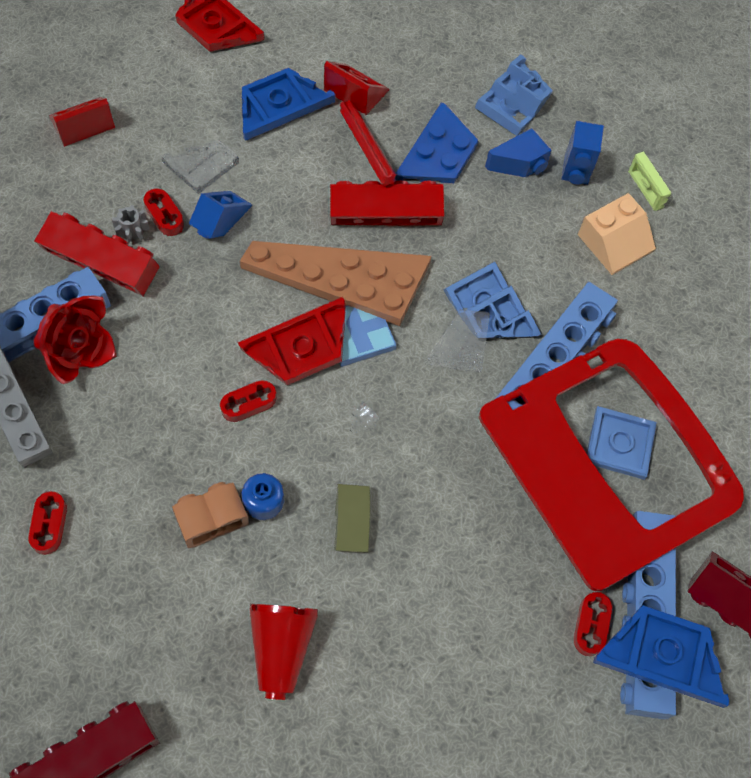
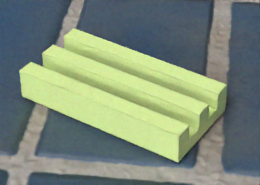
M644 151L635 154L628 172L653 210L663 209L665 207L664 204L668 201L667 197L671 195V191Z

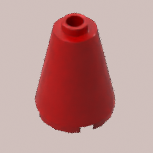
M250 604L259 691H265V698L286 700V693L294 692L316 624L318 609Z

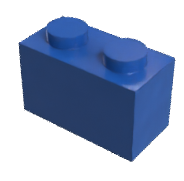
M576 121L565 152L561 180L569 181L575 185H588L601 152L603 125Z

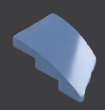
M519 55L509 64L507 71L494 81L491 89L480 97L475 105L477 110L516 136L536 116L553 92L547 83L541 79L536 70H529L525 65L526 58L523 55ZM518 112L527 116L520 123L512 117L516 116Z
M496 262L443 289L466 326L477 338L536 337L541 334L529 310H524L513 287H508Z

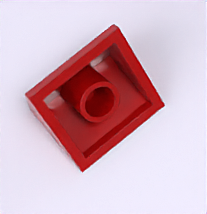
M326 61L324 64V91H333L335 97L341 101L347 102L351 100L357 110L365 115L389 91V88L348 64Z
M102 97L49 115L64 147L115 128L107 98Z

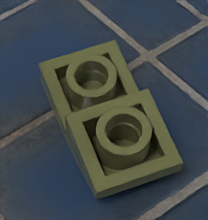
M337 484L335 516L337 519L334 550L368 552L370 486Z

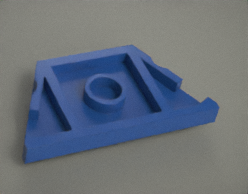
M290 68L243 86L242 116L244 140H249L334 103L335 93L331 90L327 93L316 87V82L309 78L301 77L299 73Z
M441 102L395 173V180L403 181L404 178L420 179V182L430 180L454 184L477 147L478 139L447 105Z
M642 605L594 657L593 663L722 708L729 706L728 694L724 695L719 677L721 668L718 658L713 652L714 642L709 627Z

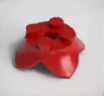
M81 296L65 304H52L40 322L37 335L34 338V346L41 351L49 371L61 384L72 382L78 376L79 367H99L117 357L111 334L100 325V321L105 317L106 313L105 301L101 296Z

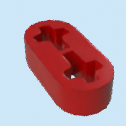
M159 188L146 192L143 199L146 211L160 232L167 236H175L181 233L184 228L183 217L168 193ZM157 199L159 202H162L163 207L159 209L157 204L152 201ZM168 216L176 224L171 226L169 223H166L165 217Z
M261 380L227 393L220 401L222 416L229 422H238L270 409L276 403L275 387L272 383ZM263 390L265 394L268 393V399L263 401L258 397L257 392ZM235 402L236 405H239V411L234 413L232 409H229V403Z
M49 491L41 494L36 499L28 541L31 547L39 554L46 555L55 552L62 541L67 504L57 492ZM54 500L59 507L58 509H52L50 519H48V513L43 507L49 506L51 501ZM46 526H49L48 533L53 539L47 540L45 546H42L37 538L43 537Z
M601 592L589 593L582 600L579 607L574 633V645L578 652L584 656L597 655L607 642L612 604L610 599ZM596 600L599 602V607L604 609V612H600L594 621L592 620L593 609L589 608L588 605H591ZM590 627L594 628L593 639L597 640L598 644L588 648L587 641L583 640L582 636H586L590 631Z

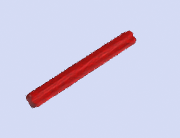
M351 100L347 102L342 101L340 103V112L381 184L384 186L388 184L393 185L396 181V174L356 106Z

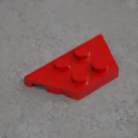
M185 0V3L180 6L175 15L176 22L209 52L264 40V31L227 0Z
M340 297L238 342V345L245 354L288 386L342 362L346 313L345 300L343 297Z

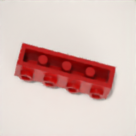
M430 180L422 181L420 184L395 181L393 185L388 184L387 186L382 185L379 181H367L364 184L339 181L336 184H330L331 225H442L444 219V184H437L435 181Z
M50 212L34 240L35 243L50 254L83 269L89 267L93 274L144 297L160 267L153 259L154 254L141 246L134 249L128 246L129 243L117 235H113L112 238L103 235V230L92 224H88L87 227L79 224L80 221L68 213L64 212L61 216L55 212Z

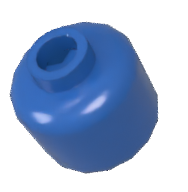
M266 473L256 474L250 477L243 485L241 492L243 506L246 512L253 518L268 520L277 516L282 510L284 504L283 486L273 475Z

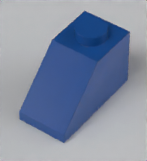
M531 128L491 149L488 152L485 167L488 171L526 178L533 173L540 174L547 168L552 150Z
M232 191L201 193L189 224L198 229L197 233L207 239L225 236L251 208L252 204Z

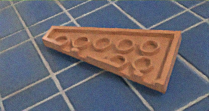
M252 241L240 260V268L329 301L343 297L346 306L349 305L400 326L430 265L432 256Z

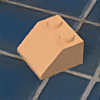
M629 193L585 216L578 232V236L611 275L656 249L647 213Z

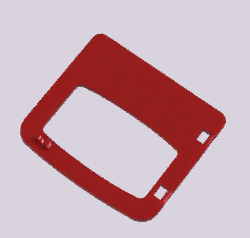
M627 339L608 341L587 354L580 355L518 387V389L486 403L479 412L480 423L586 586L593 591L607 589L729 518L742 506L744 500L743 487L710 434L656 364L636 343ZM599 356L603 364L591 369L587 361ZM616 366L624 368L654 402L682 440L712 489V494L709 498L652 530L643 528L615 495L577 440L556 402L557 396ZM521 396L526 404L512 410L508 402Z

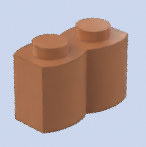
M216 483L209 487L208 492L203 495H185L177 501V504L172 506L187 548L199 546L218 536L225 535L249 524L248 515L234 483Z

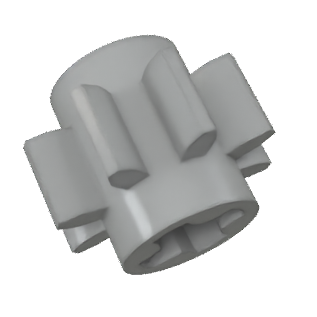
M133 205L118 209L117 217L112 218L116 235L119 237L124 236L128 243L138 238L142 240L143 230L147 231L150 229L145 211L138 212Z

